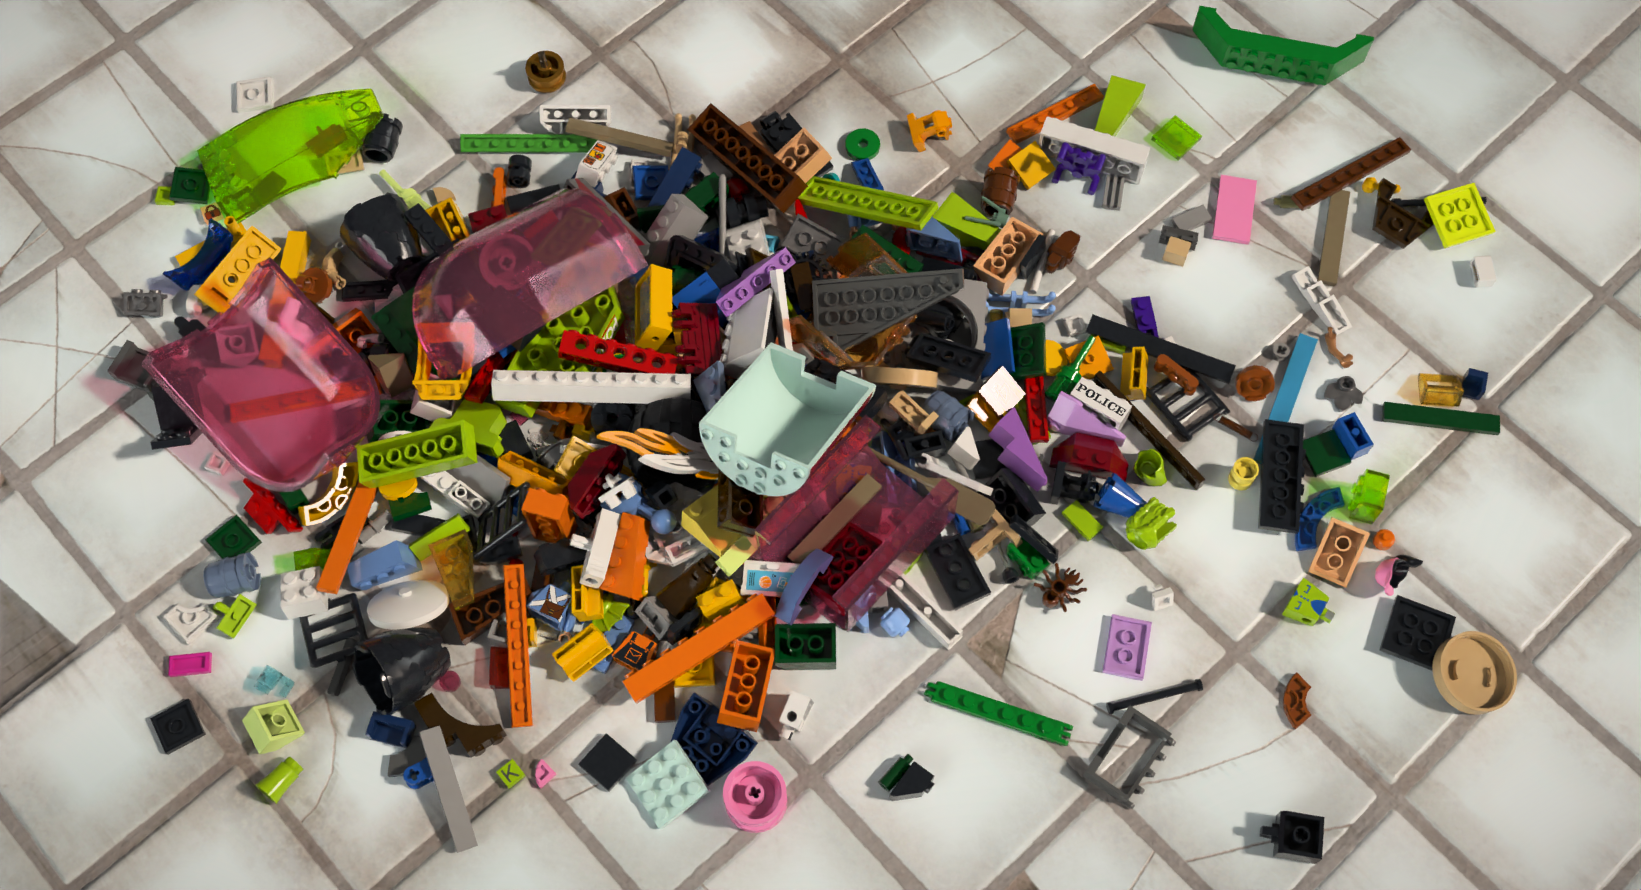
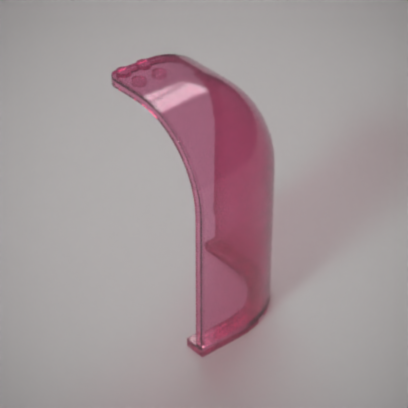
M568 188L560 189L461 239L425 267L418 278L413 293V322L427 358L433 363L438 376L442 380H452L525 335L648 266L626 226L615 212L611 213L606 208L607 204L593 194L578 188L573 190Z
M269 258L257 263L242 288L228 303L231 307L225 313L219 312L207 322L209 326L202 331L197 329L177 341L149 352L141 365L237 471L250 481L266 489L291 492L309 485L346 462L348 457L357 449L375 425L380 411V395L375 378L365 361L275 261Z

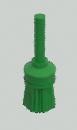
M1093 336L1088 337L1073 363H1070L1069 366L1062 365L1060 367V371L1056 374L1057 378L1045 391V396L1052 402H1056L1061 391L1070 395L1081 379L1079 366L1096 340Z

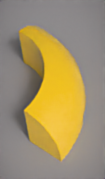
M358 462L332 465V478L324 494L313 503L298 507L300 520L304 526L323 522L345 506L350 499L353 488L356 486Z

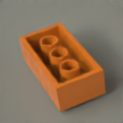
M529 488L521 510L533 537L553 544L562 538L571 539L572 535L577 533L578 525L570 508L568 498L560 493L550 494L542 488Z
M736 640L717 723L757 732L774 661L775 649Z

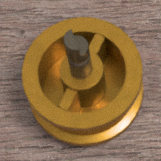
M539 51L530 56L526 62L525 69L529 84L536 91L552 93L564 84L566 71L563 60L557 53Z

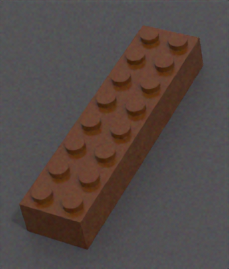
M711 103L687 129L701 144L782 213H785L808 187L795 172Z

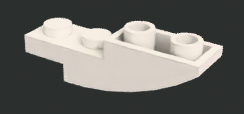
M446 471L420 477L444 498L477 519L490 505L478 493Z

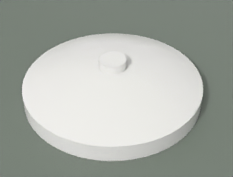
M411 580L398 583L382 590L370 600L367 606L369 620L377 627L391 630L419 626L433 620L445 611L450 601L449 594L443 584L433 580Z

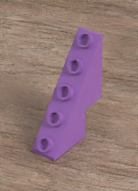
M784 247L743 271L741 278L721 289L716 303L726 317L771 283V270L782 269L784 273L796 263L788 249Z
M1013 407L995 425L988 436L1004 448L998 460L1038 492L1042 486L1047 484V476L1020 417Z

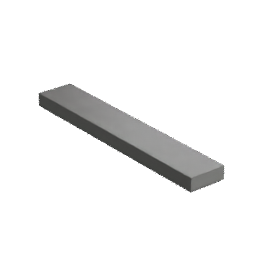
M440 726L419 732L456 852L459 853L478 846Z

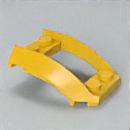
M474 322L418 323V357L415 378L412 384L415 385L419 392L418 395L422 400H460L470 383L472 374ZM432 342H464L463 366L460 380H429L433 357Z

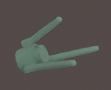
M982 196L981 199L999 212H994L993 218H987L988 220L969 216L964 217L965 220L1003 228L1009 215L1005 214L1006 209L1000 208Z

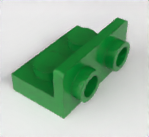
M1021 537L1023 543L1016 548L1012 542L1008 544L1006 549L1007 556L1011 561H1015L1020 566L1019 569L1024 576H1028L1032 580L1042 573L1043 570H1046L1050 563L1040 552Z

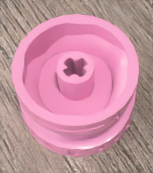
M761 761L745 762L734 768L725 780L723 799L727 814L731 821L744 831L760 833L772 829L782 820L787 808V791L784 779L779 771L768 763Z

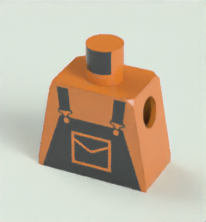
M648 626L642 635L632 631L612 654L614 662L631 671L635 670L638 672L643 668L642 665L650 659L655 661L658 652V645L653 641L655 634Z

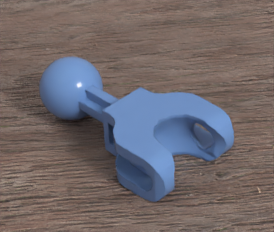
M618 472L622 479L617 483L620 484L630 477ZM637 480L632 483L637 493L631 498L626 499L622 493L619 498L622 503L613 509L605 501L600 504L602 508L621 514V516L623 512L636 516L643 515L651 520L652 528L659 534H668L676 527L677 521L672 511L668 509L657 511L646 504L649 499L644 497L642 486Z

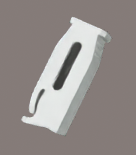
M602 508L596 516V523L590 539L576 534L572 535L570 545L587 550L579 581L582 585L599 588L603 583L621 514Z

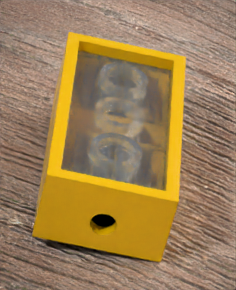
M651 264L635 285V345L641 348H652L657 351L672 332V270Z

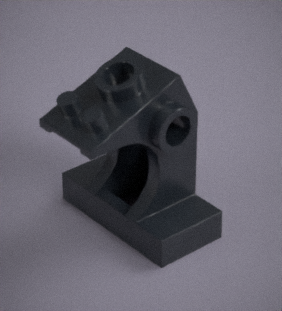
M1058 461L1050 503L1058 505L1060 496L1076 499L1081 503L1094 501L1095 494H1098L1099 491L1096 476H1093L1091 471H1088V474H1081V477L1071 476L1065 472L1066 462ZM1069 484L1081 486L1080 491L1069 490Z

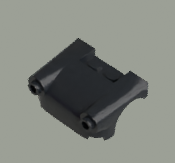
M924 257L921 262L924 264L921 272L964 269V279L977 281V274L974 269ZM942 300L898 324L905 322L915 323L927 329L932 336L943 339L944 336L949 335L952 331L955 333L964 314L953 304Z

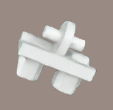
M607 474L605 476L606 482L602 486L604 489L609 487L611 489L598 499L601 503L605 501L611 509L622 503L617 496L618 492L621 491L626 499L631 498L637 493L632 484L635 482L634 478L631 476L618 484L617 482L622 479L619 474L615 477Z

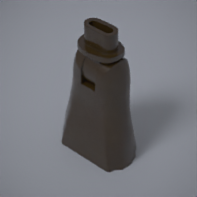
M708 553L705 558H701L692 564L680 576L656 594L657 599L676 619L680 620L686 612L693 609L697 602L696 597L701 595L711 583L713 574L716 573L715 569L718 567L715 563L717 560L712 554Z

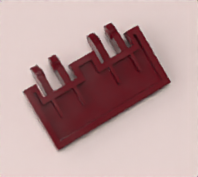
M679 303L678 310L672 311V317L687 318V320L673 322V328L689 330H682V345L676 346L675 351L676 353L691 354V356H680L676 360L677 364L692 365L685 367V374L697 377L716 361H720L722 356L717 303Z

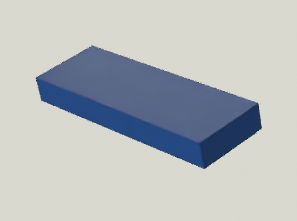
M868 158L851 162L852 169L861 186L884 191Z

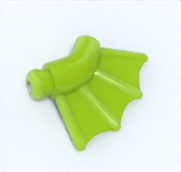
M605 593L603 595L604 619L592 620V623L601 632L610 631L616 622L623 619V614L630 607V604L613 601L614 596L611 593Z

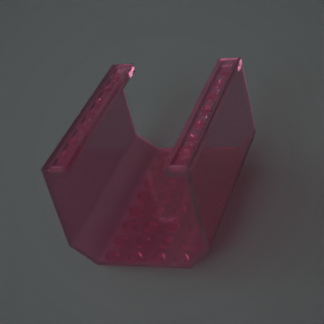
M867 415L827 454L801 488L788 494L755 529L758 555L763 561L792 563L787 559V556L866 474H869L882 485L878 493L850 521L880 539L883 543L832 596V599L845 609V616L843 617L831 609L810 590L807 591L803 598L830 623H836V627L847 632L855 626L953 520L959 493L954 486L943 478L923 498L886 468L868 446V443L880 432L881 427Z

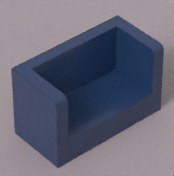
M373 711L365 735L373 741L407 748L412 741L416 724L412 720L392 715H381Z

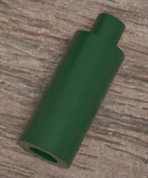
M909 754L904 758L900 757L878 781L879 785L887 792H890L909 769V764L914 759Z

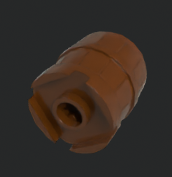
M995 167V170L991 171L990 168L987 169L984 174L981 197L984 196L1000 208L1006 209L1005 214L1010 215L1017 199L1020 175L1018 174L1017 177L1014 170L1005 167ZM981 199V208L985 214L993 217L994 212H999Z

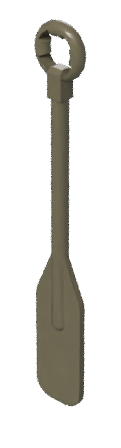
M864 443L856 449L922 483L938 504L977 525L987 524L995 512L993 501L952 479L925 477L866 446Z

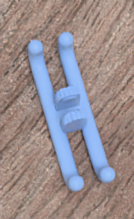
M1011 291V295L1003 294V296L989 293L987 300L1010 302V307L989 306L987 301L986 307H988V313L1005 315V312H1008V308H1026L1027 303H1049L1055 299L1056 294L1053 291L1047 296H1028L1027 291H1023L1022 295H1017L1016 291ZM1050 305L1047 309H1032V316H1049L1054 313L1056 307L1055 305Z

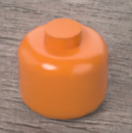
M1388 529L1379 530L1373 537V544L1379 550H1388L1395 542L1394 534Z

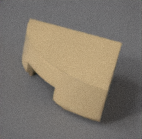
M443 187L433 188L438 203L450 197L454 201L456 200L454 194L449 189Z

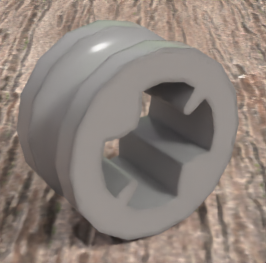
M1277 343L1273 347L1271 355L1274 360L1283 362L1288 358L1290 349L1284 343ZM1278 349H1280L1281 351L1283 350V351H1284V354H1283V355H1281V353L1278 354V353H1277Z

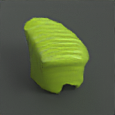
M1154 449L1140 451L1133 467L1134 472L1147 485H1164L1167 479L1161 453Z

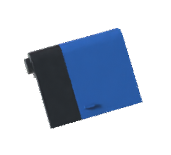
M724 257L674 294L672 302L677 309L679 303H716L721 289L740 277ZM717 304L719 326L722 328L729 321Z

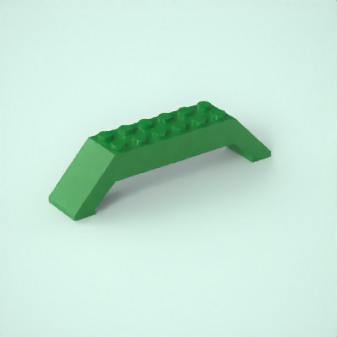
M1200 5L1192 29L1222 67L1293 79L1300 82H1309L1316 85H1327L1363 63L1374 41V37L1356 34L1354 39L1338 47H1331L1232 29L1217 14L1216 8Z

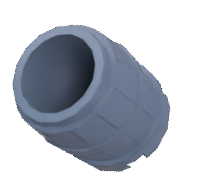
M943 391L932 393L922 406V409L929 415L934 411L939 416L931 425V428L935 431L941 430L944 437L951 443L953 442L952 439L956 441L965 428L969 427L967 424L969 419L973 421L974 412L971 409L964 407L956 398Z
M250 552L241 553L238 556L225 557L208 564L203 574L208 593L213 597L223 598L233 597L246 591L258 590L261 585V574L256 573L255 567L259 566L255 557Z

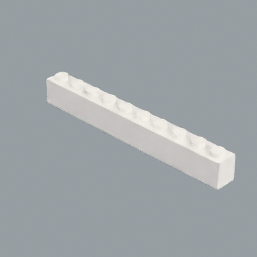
M493 370L491 382L493 401L649 404L656 400L667 398L691 399V374Z

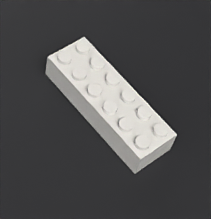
M1048 116L1041 130L1038 143L1045 155L1054 159L1057 158L1061 145L1064 142H1067L1072 148H1080L1081 152L1084 153L1089 151L1094 155L1104 154L1106 159L1100 173L1113 177L1118 176L1120 179L1125 177L1126 181L1135 184L1140 182L1150 151V147L1143 144H1137L1127 139L1117 138L1107 133L1097 132L1091 128H1084L1074 123L1064 122Z

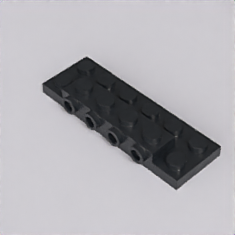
M1268 419L1264 421L1258 529L1295 534L1299 532L1300 514H1302L1304 503L1301 502V496L1304 493V484H1301L1305 475V467L1302 466V460L1306 456V449H1303L1304 424Z

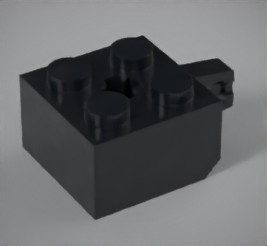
M1280 811L1276 815V822L1272 824V827H1260L1259 837L1271 839V843L1274 844L1273 857L1316 864L1322 860L1325 817L1292 811Z

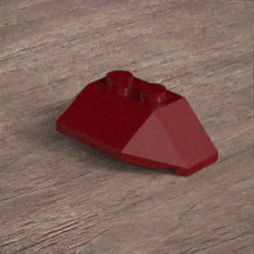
M1078 432L1053 448L1049 467L1056 468L1058 461L1066 462V471L1080 474H1088V471H1091L1093 476L1103 479L1112 478V473H1115L1124 482H1126L1129 466L1114 440Z
M611 444L591 452L569 482L570 508L580 518L583 519L586 515L597 510L601 504L598 498L611 489L610 487L604 489L602 486L606 482L605 476L611 474L615 477L618 472L621 473L623 460L627 454L619 445Z

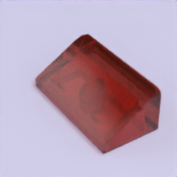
M491 646L489 686L491 689H510L508 648Z

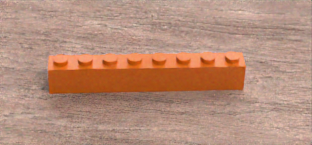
M755 593L746 599L747 603L741 607L739 604L729 610L730 613L725 617L720 615L712 620L713 624L705 628L703 626L694 632L695 636L690 639L688 637L683 638L677 643L678 646L676 648L664 650L659 654L661 657L653 661V659H650L642 665L643 668L638 672L633 670L624 676L625 680L622 682L635 703L638 704L775 617L774 611L761 593L757 596Z

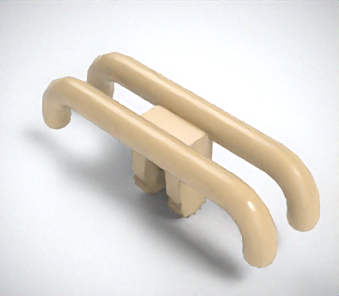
M680 113L675 115L671 165L682 147L692 153L694 151L695 137L690 132L687 134L682 131V115ZM694 114L689 116V127L696 120Z

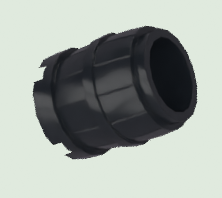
M379 112L372 113L367 118L361 150L367 159L377 163H387L394 157L403 125L397 118L394 117L393 120L388 118L389 114Z

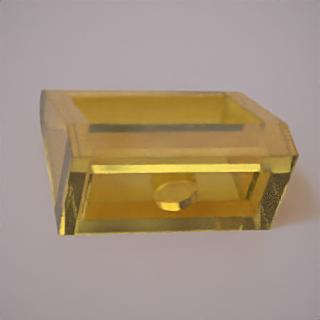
M1418 374L1419 400L1421 404L1460 406L1464 390L1458 376ZM1426 381L1452 383V386L1428 385Z

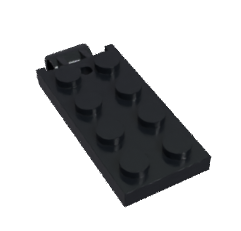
M776 111L760 120L763 128L761 135L776 153L802 129L789 112L783 120ZM829 161L814 176L822 177L833 170L834 166Z

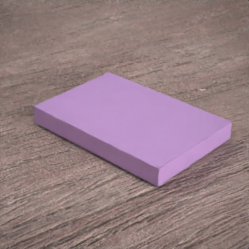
M1112 614L1102 673L1143 681L1152 622Z

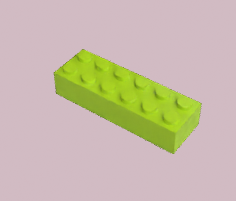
M465 420L356 446L359 483L368 488H376L478 463L474 426Z

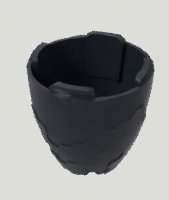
M387 192L385 195L353 206L344 216V221L340 227V237L353 254L367 267L381 277L395 282V275L422 260L423 255L420 236L404 217V212L409 210L407 204L402 197Z
M412 627L409 629L390 630L355 644V661L352 664L358 684L364 687L376 705V712L379 714L392 715L417 701L449 670L451 666L449 651L447 647L442 648V636L434 628Z

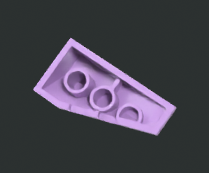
M1063 391L1060 392L1047 418L1048 427L1051 430L1070 436L1076 432L1114 440L1117 446H1123L1126 439L1123 433L1108 422L1102 423L1095 412L1089 413L1082 408L1083 403Z

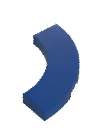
M1340 487L1320 493L1303 509L1302 514H1300V529L1298 534H1295L1296 551L1316 549V531L1320 520L1330 511L1345 505Z

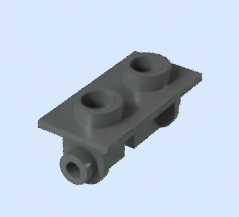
M1163 225L1159 243L1167 245L1169 238L1172 236L1191 242L1189 250L1195 251L1199 233Z

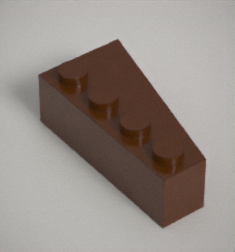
M525 577V592L527 600L532 591L529 586L528 580ZM504 582L448 605L461 641L465 646L490 629L494 619L500 622L506 617Z

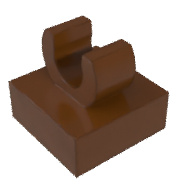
M560 420L558 425L553 424L549 432L554 433L555 439L560 441L573 436V427L568 421Z

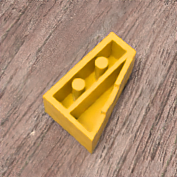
M451 197L425 210L451 241L458 238L466 248L475 246L477 250V245L463 215Z

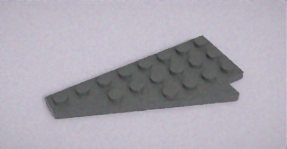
M964 269L812 281L815 338L833 337L834 354H840L965 289Z

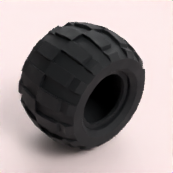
M667 398L656 400L644 405L635 413L628 432L635 434L634 432L640 428L651 429L668 435L675 432L691 441L703 443L700 436L699 422L707 412L703 403L691 399ZM627 439L628 441H631V442H633V443H635V444L641 446L640 444H638V443H636V442H634V441H632V440ZM626 448L628 463L631 466L634 477L648 487L661 479L669 485L677 482L685 487L698 490L716 480L698 478L695 476L697 473L674 474L655 469L640 462L638 459L642 456ZM645 448L646 450H648V451H650V452H652V453H654V454L669 455V454H666V453H660V452H656V451L650 450V449H648V448ZM680 450V452L682 453V455H689V454H686V453H684V452H682V451Z

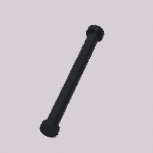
M1195 679V682L1115 703L1107 702L1106 708L1109 714H1114V711L1125 709L1129 706L1133 707L1194 690L1202 691L1203 684L1201 679Z

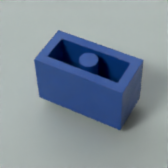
M1355 412L1338 418L1332 427L1350 460L1368 454L1374 445Z

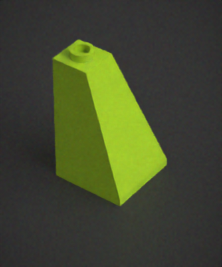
M1111 75L1095 131L1107 133L1115 137L1142 100L1146 84Z
M951 192L932 217L960 240V246H974L985 251L1001 229L994 225L965 220V216L988 219L956 193Z

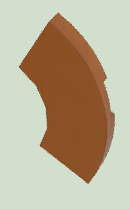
M1297 672L1286 685L1283 697L1286 716L1294 729H1297L1311 716L1305 701L1311 686Z

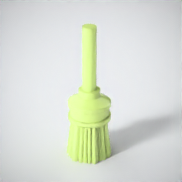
M384 169L379 172V175L398 193L397 195L403 198L409 209L418 203L424 210L431 207L421 199V196L413 188L403 189Z

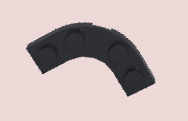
M471 514L462 517L470 527V531L457 538V541L463 552L471 559L482 564L495 565L523 556L517 536L504 540L479 559H475L473 554L476 552L478 534L474 518Z

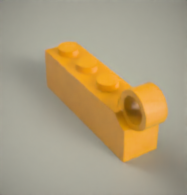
M512 451L498 458L497 469L511 478L509 485L518 487L527 481L530 484L529 488H542L554 495L555 493L565 495L569 501L568 484L571 480Z

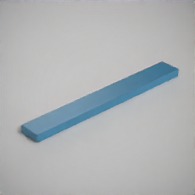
M1302 333L1299 334L1268 420L1289 421L1318 339ZM1263 434L1253 459L1259 464L1262 462Z

